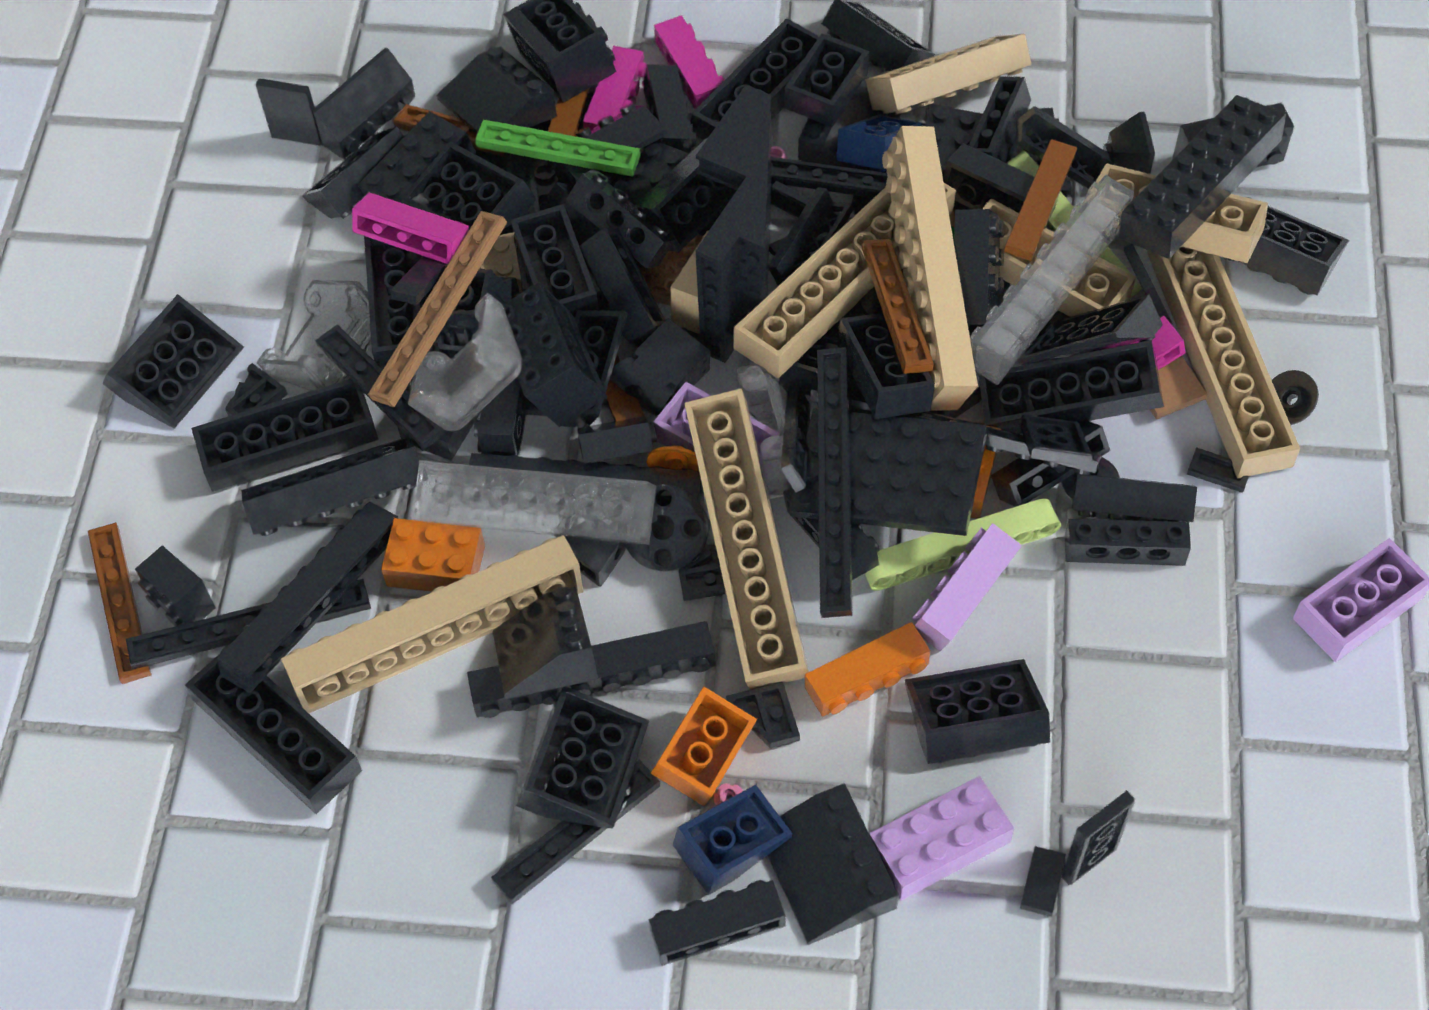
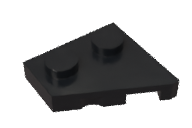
M251 363L247 368L249 374L245 382H239L235 395L228 402L225 411L228 416L280 401L288 395V392L282 384Z
M717 549L712 552L710 550L704 552L696 561L678 570L683 601L726 594Z
M783 681L726 696L727 701L757 719L751 730L769 748L800 741V734Z

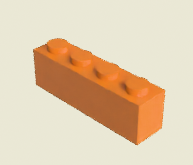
M910 622L806 673L804 688L822 717L830 713L837 714L843 711L848 704L856 700L863 701L869 698L874 691L884 686L886 688L897 684L902 677L910 673L917 674L923 671L929 664L931 650L914 624Z

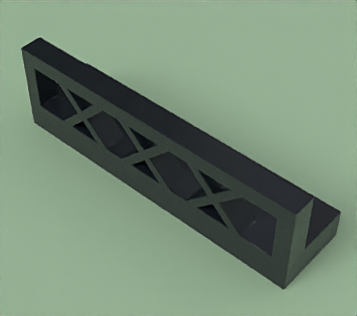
M1036 106L1016 120V144L1041 160L1051 139L1077 147L1067 176L1090 191L1106 163L1114 164V158L1111 154Z
M817 187L768 265L777 286L783 283L806 261L804 258L807 254L822 247L845 225L854 210L851 203L833 202L827 188ZM833 212H841L839 216L829 220ZM830 229L826 236L816 240L819 234Z

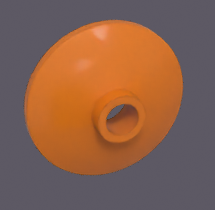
M682 446L660 447L652 450L647 456V465L650 468L661 466L666 469H692L699 472L695 452Z

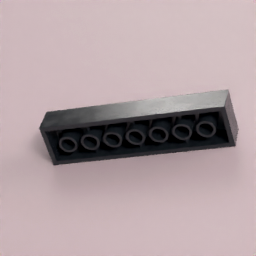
M1236 95L1122 211L1119 238L1170 259L1282 140L1286 113L1252 101L1249 98Z

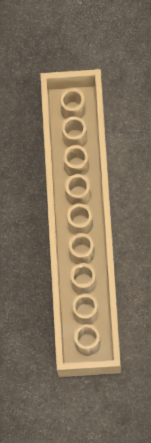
M901 126L897 135L893 137L891 145L884 152L882 159L883 167L887 169L888 175L886 188L887 192L891 194L892 200L890 213L891 217L895 219L896 225L894 238L895 242L899 244L900 250L898 262L900 268L903 269L904 279L934 363L933 370L928 371L935 383L931 410H958L978 387L935 130L934 127Z
M944 183L950 215L953 212L956 190ZM886 187L734 327V349L776 378H779L874 287L862 251L863 241L890 238L897 259L900 254L899 243H896L894 238L895 219L891 217L890 213L891 194L887 192Z
M1180 247L1170 259H1167L1147 250L1179 334L1184 340V346L1197 379L1208 393L1206 398L1207 404L1227 454L1232 461L1237 478L1292 468L1300 451L1299 444L1220 257Z
M740 388L685 402L745 682L751 690L782 681L787 683L803 679L805 674L809 672L743 390Z
M564 535L558 538H550L544 541L542 545L531 550L520 551L508 560L495 562L485 570L465 575L459 581L446 587H437L423 597L410 599L400 607L380 612L374 618L361 624H352L338 634L325 636L315 644L295 649L287 656L282 657L281 660L303 709L311 713L492 633L497 627L547 592H552L560 587L570 588L575 586L578 594L584 592L579 562Z

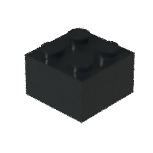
M163 545L135 568L140 578V581L137 583L148 594L145 596L147 601L157 610L160 607L166 611L165 616L174 626L202 620L216 608L203 580Z

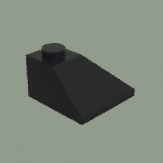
M1144 111L1137 113L1111 130L1107 143L1103 144V150L1113 156V165L1151 174L1155 149Z

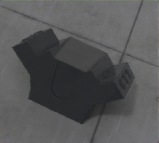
M479 268L437 337L439 349L499 355L507 352L492 311L513 299L514 295L519 294L516 277L496 276L491 269Z

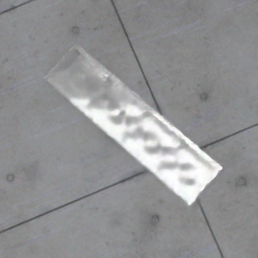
M1104 175L1099 183L1094 182L1090 186L1084 202H1078L1070 213L1071 218L1066 224L1062 222L1057 227L1051 243H1045L1037 254L1038 259L1034 264L1031 265L1029 263L1024 268L1020 276L1021 280L1016 286L1012 284L1007 289L999 307L995 305L990 310L982 328L978 326L972 333L970 342L975 371L996 385L1001 382L1017 359L1024 353L1120 232L1121 213L1132 202L1134 191L1107 175Z
M419 461L412 519L490 530L551 536L564 535L571 538L649 545L656 485L638 480Z

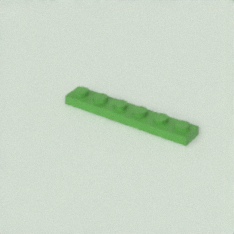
M489 120L482 121L475 139L476 147L628 176L634 175L640 158V148Z

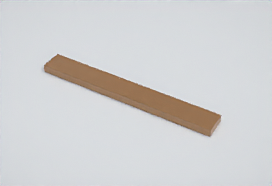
M480 212L368 393L372 400L395 407L507 224L503 216Z

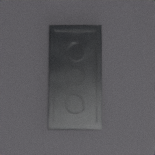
M1128 790L1076 829L1061 876L1068 885L1074 884L1117 850L1135 802V798Z

